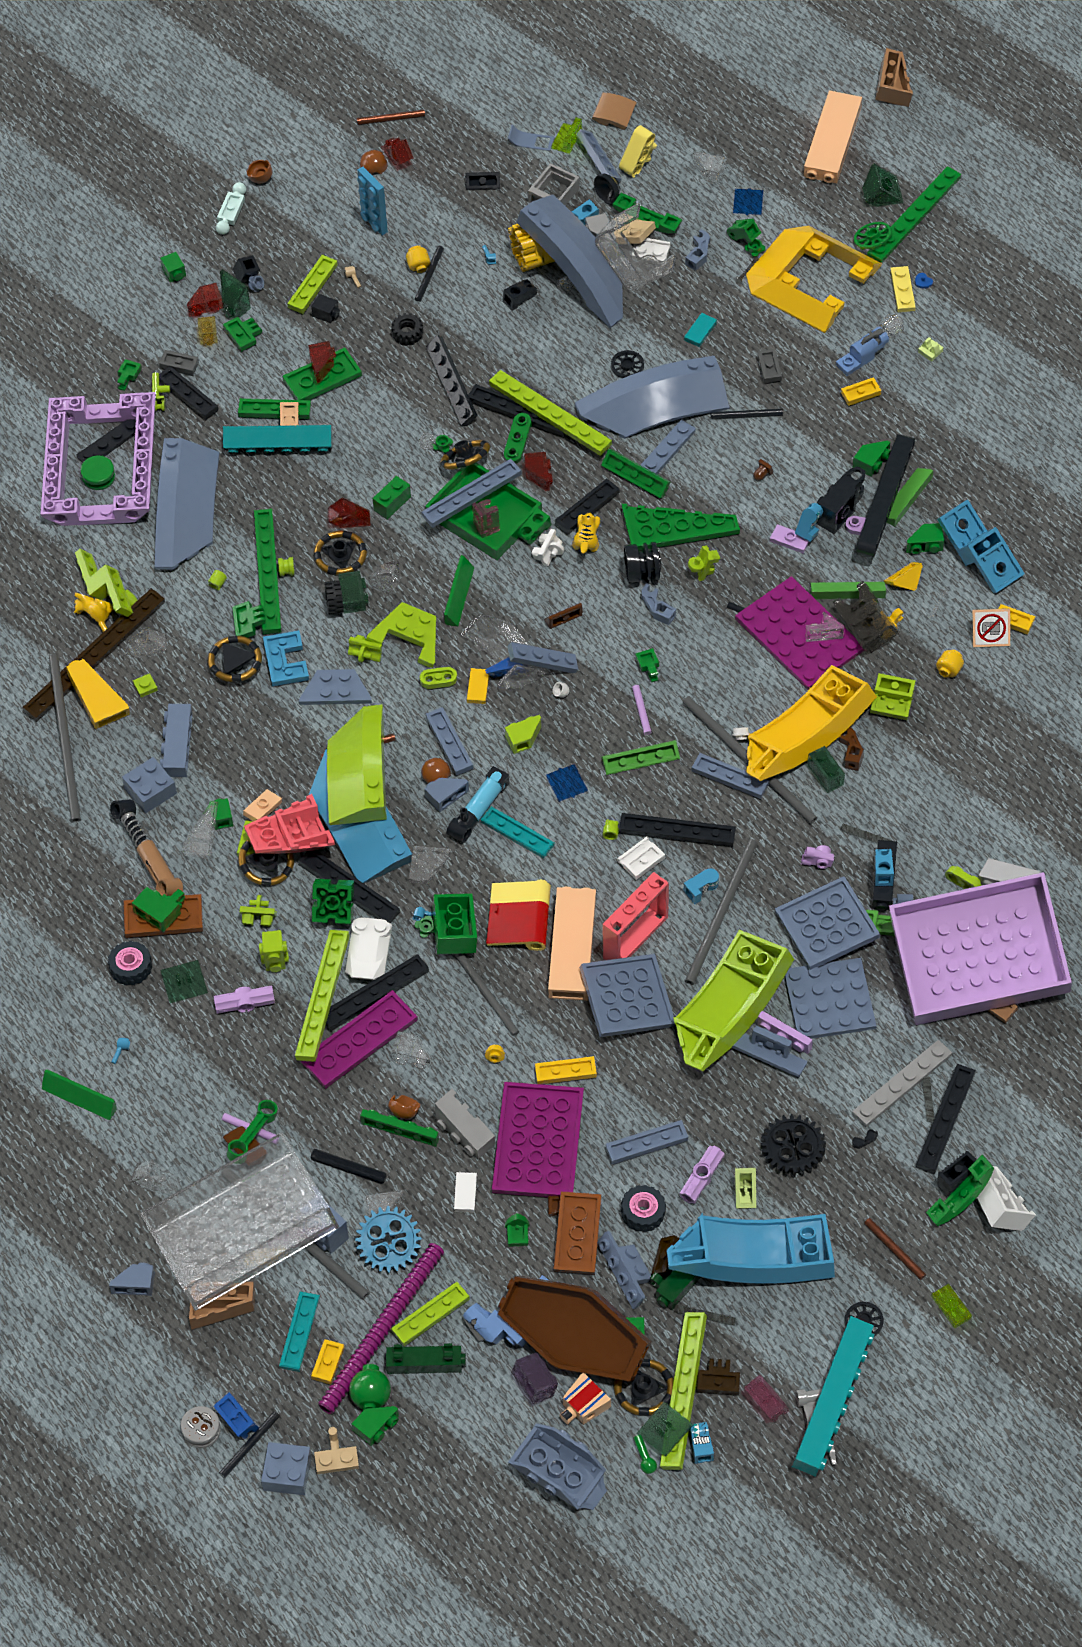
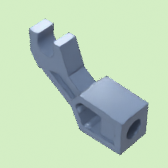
M702 229L699 231L700 237L696 235L693 237V242L697 247L685 259V265L695 271L707 262L710 236Z
M646 583L642 589V600H644L650 610L653 619L670 625L676 617V609L663 601L658 602V589L655 588L653 592H649L650 585Z

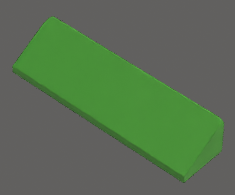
M923 468L915 470L897 494L887 521L888 524L894 527L898 524L933 478V470Z
M885 582L811 583V595L815 599L885 598L886 587Z
M674 740L606 755L601 758L606 775L680 759L677 742Z

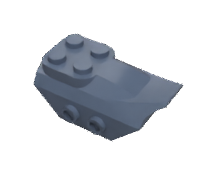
M536 1423L508 1462L525 1475L530 1482L540 1484L548 1494L558 1496L577 1510L579 1508L594 1510L607 1492L604 1484L606 1469L588 1450L585 1444L580 1441H574L564 1430L559 1431L554 1427Z

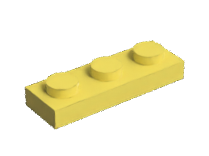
M908 266L892 267L890 272L897 311H915L916 307Z

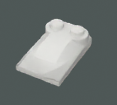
M357 918L353 920L345 970L346 975H350L351 978L374 980L385 974L392 932L391 923L386 920L373 918Z

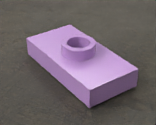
M778 524L770 537V542L804 554L810 541L795 534L794 530Z

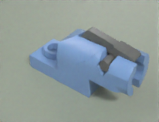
M881 327L870 331L850 346V353L837 360L836 366L846 376L850 375L875 358V352L889 342L888 334Z
M475 1303L463 1315L464 1321L478 1341L486 1340L489 1343L497 1344L506 1336L507 1340L514 1346L518 1344L523 1347L527 1343L498 1315L497 1310L490 1313Z

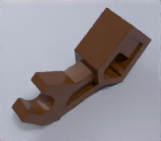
M849 727L843 733L846 735L839 737V742L848 746L845 768L859 771L864 758V749L856 736V731Z

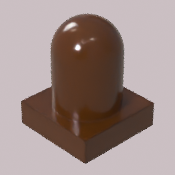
M760 459L758 461L759 467L753 476L755 480L760 481L767 474L772 475L773 468L770 464Z

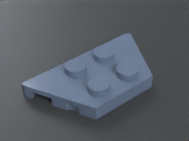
M355 669L317 670L301 695L299 705L372 704V700Z

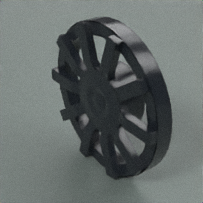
M624 350L614 355L611 360V369L618 377L625 378L643 371L644 359L635 351ZM618 358L621 363H616V359ZM641 363V367L635 366V364ZM614 365H619L621 367L615 369Z
M857 1302L847 1310L845 1326L848 1323V1316L849 1318L852 1316L877 1327L876 1331L872 1330L871 1332L875 1334L874 1337L882 1330L884 1317L881 1310L873 1303ZM863 1306V1311L859 1312L857 1307ZM866 1306L872 1308V1310L867 1312ZM854 1310L857 1316L850 1315V1312ZM875 1311H876V1312L878 1313V1315H879V1316H877V1317H872V1314H873ZM880 1319V1325L872 1322Z

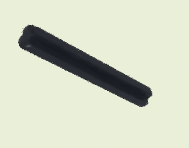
M313 1149L311 1153V1160L380 1184H384L387 1174L377 1169L318 1149Z

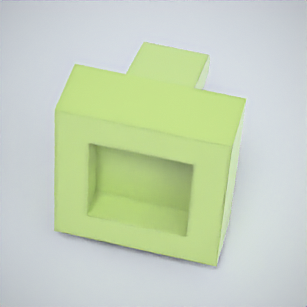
M930 337L918 348V353L931 362L943 352V347Z

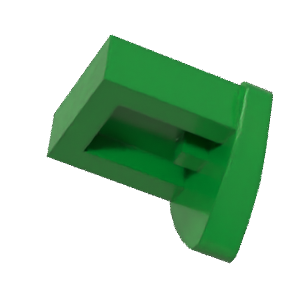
M519 1213L512 1215L505 1222L508 1247L528 1246V1227H530V1223L525 1216Z

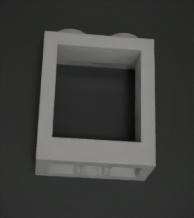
M550 163L528 190V202L531 203L532 201L550 196V194L543 192V189L553 179L568 186L558 199L566 206L580 188L579 177Z

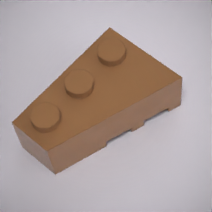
M886 48L881 63L875 100L909 107L913 92L910 89V80L907 77L903 52Z
M191 1282L189 1313L191 1330L253 1312L255 1309V1287L253 1282Z

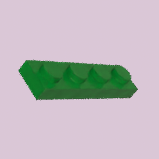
M240 398L238 417L280 418V402H298L299 419H310L311 401Z
M608 449L601 464L603 467L659 498L665 496L671 483L613 449Z
M363 1109L360 1119L362 1125L437 1147L439 1134L431 1127L424 1128L411 1121L398 1120L395 1116L379 1114L375 1110Z

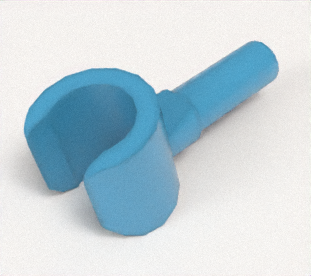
M483 245L482 248L486 255L487 264H496V253L490 254L486 245Z
M417 907L414 911L413 920L420 921L424 916L433 917V912Z
M119 1038L117 1040L116 1053L111 1063L116 1064L122 1049L129 1050L130 1041L128 1038Z

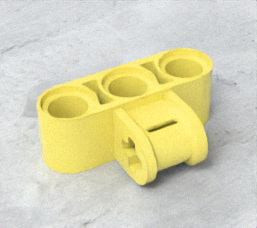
M642 125L634 130L619 164V168L633 178L636 177L634 175L640 173L644 163L651 160L650 156L653 149L657 147L656 143H654L655 134Z

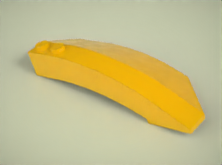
M831 665L794 705L764 727L751 734L749 733V746H747V759L749 763L746 773L762 781L795 768L809 760L840 737L877 696L867 682Z

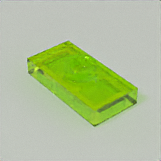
M950 1284L932 1293L931 1297L954 1328L972 1319V1314Z

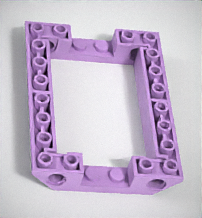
M155 392L120 394L119 403L87 405L84 396L49 398L41 517L61 526L136 522L150 511ZM127 419H136L132 496H114L112 505L80 506L78 498H67L64 500L69 424L122 422Z

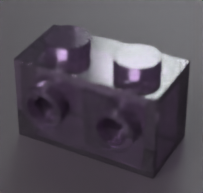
M537 1352L515 1361L511 1373L532 1404L554 1396L558 1386L557 1379L548 1370L546 1363L539 1357Z

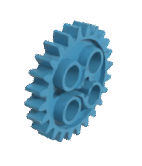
M387 1206L385 1212L379 1207L378 1214L371 1210V1218L366 1215L364 1216L367 1221L366 1224L363 1222L359 1223L363 1229L356 1230V1233L361 1235V1237L355 1239L356 1242H361V1245L357 1246L356 1249L363 1250L359 1256L367 1257L365 1264L370 1261L373 1262L372 1269L378 1265L379 1272L384 1267L387 1268L388 1273H390L391 1267H394L396 1272H398V1265L406 1268L405 1261L412 1263L413 1261L410 1256H418L414 1249L421 1248L420 1245L416 1244V1241L422 1240L421 1237L416 1236L421 1230L414 1229L417 1221L411 1223L412 1215L405 1217V1210L399 1214L397 1207L394 1208L393 1212L390 1211L389 1206ZM394 1221L401 1224V1229L398 1232H393L390 1229V1224ZM373 1227H379L382 1234L380 1237L374 1238L370 1235V1230ZM406 1233L405 1237L393 1239L390 1245L387 1242L374 1246L371 1245V1242L385 1239L386 1234L394 1237ZM399 1241H404L407 1244V1249L403 1252H399L395 1248L396 1243ZM378 1247H385L387 1249L385 1257L380 1258L376 1255L375 1251Z

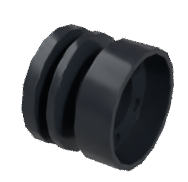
M650 542V551H648L647 543H643L641 552H639L636 544L624 545V561L628 584L641 582V575L644 573L647 581H651V573H653L655 581L660 580L661 557L656 542Z

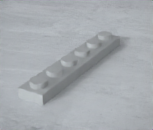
M937 1040L854 1109L852 1115L865 1127L869 1126L952 1056V1052L942 1042Z

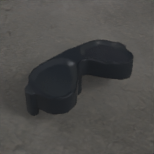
M869 1129L865 1139L854 1137L852 1140L853 1147L860 1149L875 1141L878 1131Z

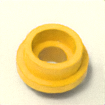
M491 1045L486 1050L485 1057L487 1060L497 1063L504 1060L505 1052L501 1046Z

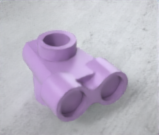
M825 845L818 846L816 849L806 846L801 864L808 866L817 865L820 869H826L831 867L834 861V854H831V849Z

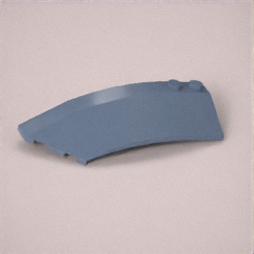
M554 195L532 201L521 209L516 223L555 260L585 300L586 306L609 328L617 324L623 318L622 275L591 231Z
M715 356L673 362L641 371L615 381L576 401L574 404L581 419L585 421L589 419L597 423L596 426L608 432L612 430L620 434L619 437L624 439L643 430L673 420L729 409L721 369Z
M164 438L157 499L155 569L173 570L179 566L181 561L191 559L199 553L200 549L203 547L208 548L213 544L215 493L220 455L218 451L182 438Z

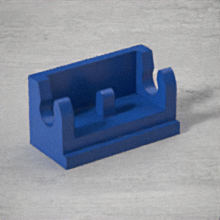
M230 1392L214 1405V1408L238 1437L241 1436L243 1439H246L249 1431L255 1432L259 1428Z

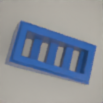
M510 657L487 668L485 671L486 674L494 678L526 671L529 668L526 664L510 662Z

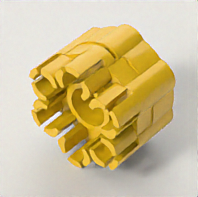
M519 224L508 228V233H511L509 238L512 242V253L515 255L519 266H522V272L555 262L543 247Z

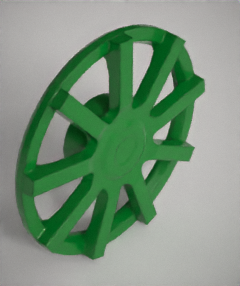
M884 222L869 223L855 233L854 243L861 250L871 248L875 250L876 247L887 244V241L892 237V229ZM877 225L876 228H869V226ZM881 225L886 226L884 229L879 231ZM866 228L867 231L865 232V234L860 233L863 229ZM857 236L865 237L863 239L857 240Z

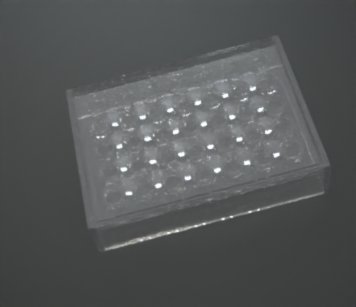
M283 1132L140 1213L195 1311L340 1228L328 1204Z

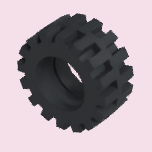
M403 313V316L398 315V318L395 317L393 319L394 322L391 324L392 337L397 343L400 342V345L405 343L406 346H409L410 343L414 345L415 342L418 343L419 339H422L423 323L420 317L418 318L417 315L412 316V313H409V315ZM404 327L414 328V330L410 332L401 331V329Z
M340 580L325 582L328 614L344 613Z

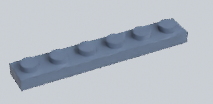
M509 459L423 510L422 517L433 528L522 475V471L512 459Z

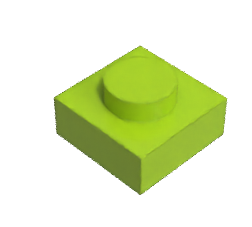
M150 673L133 680V684L141 698L158 691Z

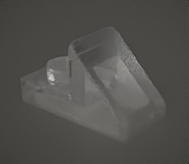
M822 612V624L806 625V642L843 639L844 625L825 612Z

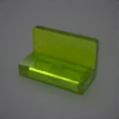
M575 117L572 125L563 123L551 148L570 154L578 139L577 132L582 129V119Z

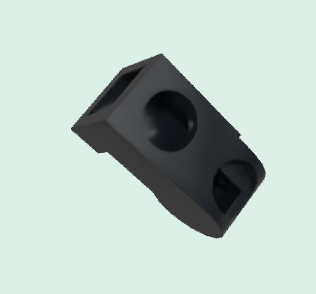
M525 279L504 289L502 302L513 311L522 302L533 298L538 290L528 279Z

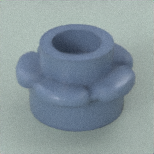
M250 276L248 286L254 292H259L264 287V280L261 276Z

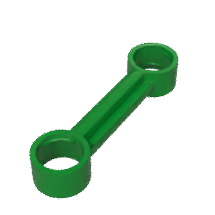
M263 1100L258 1104L256 1117L242 1136L228 1144L227 1158L230 1161L240 1163L246 1159L250 1143L265 1123L275 1120L278 1110L275 1102ZM261 1109H270L273 1113L265 1114ZM238 1148L244 1153L236 1154L231 1149Z

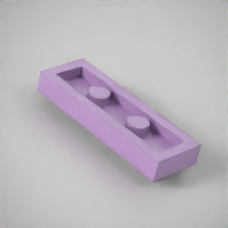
M761 1011L758 1015L757 1025L791 1040L793 1048L798 1052L803 1051L806 1054L812 1049V1039L764 1011Z

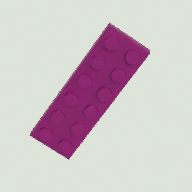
M392 990L320 1044L316 1062L301 1061V1063L326 1089L418 1020V1016Z

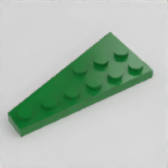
M621 503L630 544H636L638 550H642L643 543H647V547L650 549V542H656L657 547L740 534L736 515L722 513L710 515L702 514V511L690 513L682 509L662 507L650 509L642 505L630 507L628 504Z

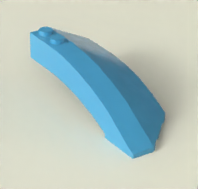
M326 749L309 795H313L320 816L335 839L355 878L362 883H367L412 861V853L387 807V819L329 825Z
M702 1213L698 1217V1221L692 1227L689 1226L677 1243L667 1249L669 1269L713 1280L741 1283H790L835 1278L834 1258L825 1214L786 1219L743 1220L704 1216Z

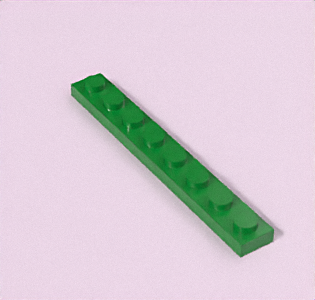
M947 166L891 226L892 237L887 241V244H882L876 247L875 250L871 248L867 252V256L883 263L960 180L962 174Z
M272 509L254 510L260 602L264 607L263 612L265 615V624H262L263 634L282 633Z

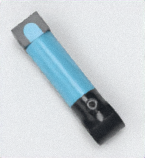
M492 766L486 774V780L465 808L460 809V814L457 818L451 820L446 834L465 843L470 837L474 826L492 802L509 785V774Z

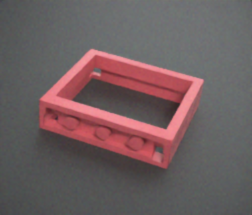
M655 872L603 923V959L612 960L631 957L668 918L669 883ZM650 904V908L620 937V934H621V933L648 907V905ZM660 914L662 917L659 919L656 915ZM616 926L620 927L618 931L614 929Z

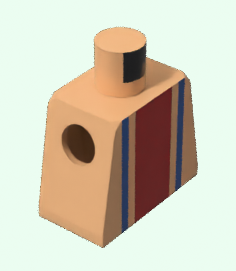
M582 1373L563 1397V1405L567 1409L560 1414V1418L566 1424H569L574 1418L585 1424L611 1407V1399L585 1373Z

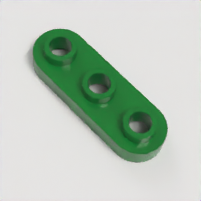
M519 413L514 417L504 450L505 460L512 459L515 464L519 463L523 457L532 426L531 418L526 413Z

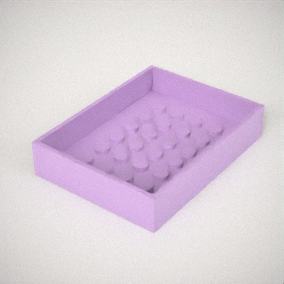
M1044 872L889 905L892 927L916 1025L1071 992L1072 982Z

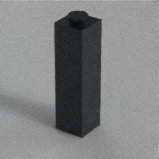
M878 840L877 849H891L895 876L897 841ZM874 879L872 909L880 912L889 910V905H892L894 879L893 886H875Z

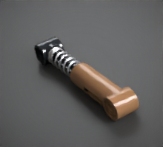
M131 799L113 801L110 805L111 817L115 820L119 819L126 827V830L132 837V841L137 846V853L156 883V890L162 896L163 894L171 896L178 889L183 892L182 881L174 877L152 840L146 839L147 835L143 834L144 830L141 829V825L135 819V802Z

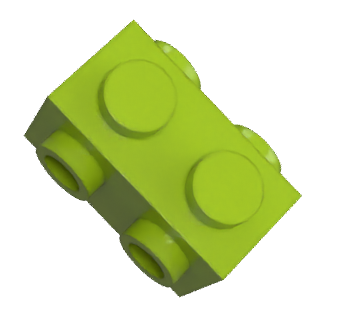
M281 930L262 932V943H259L261 964H265L266 971L279 972L282 969H286L285 962H289L287 942L283 941Z

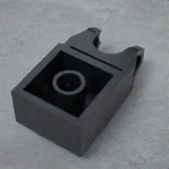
M858 466L851 468L835 484L829 487L824 496L818 499L817 504L822 507L823 514L818 519L817 525L835 534L855 512L856 504L864 494V485H862L865 480L864 469ZM854 472H859L862 474V476L857 480L852 478L851 475Z

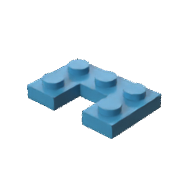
M299 630L263 637L272 686L309 680L306 661L287 664L285 653L303 650Z

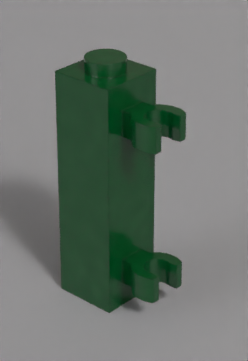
M674 1270L664 1280L655 1272L650 1277L652 1280L650 1284L657 1288L656 1299L658 1304L663 1308L668 1307L670 1310H673L701 1277Z
M444 1343V1346L403 1347L402 1344H394V1347H386L387 1374L462 1373V1366H466V1353H462L461 1346H453L452 1343Z

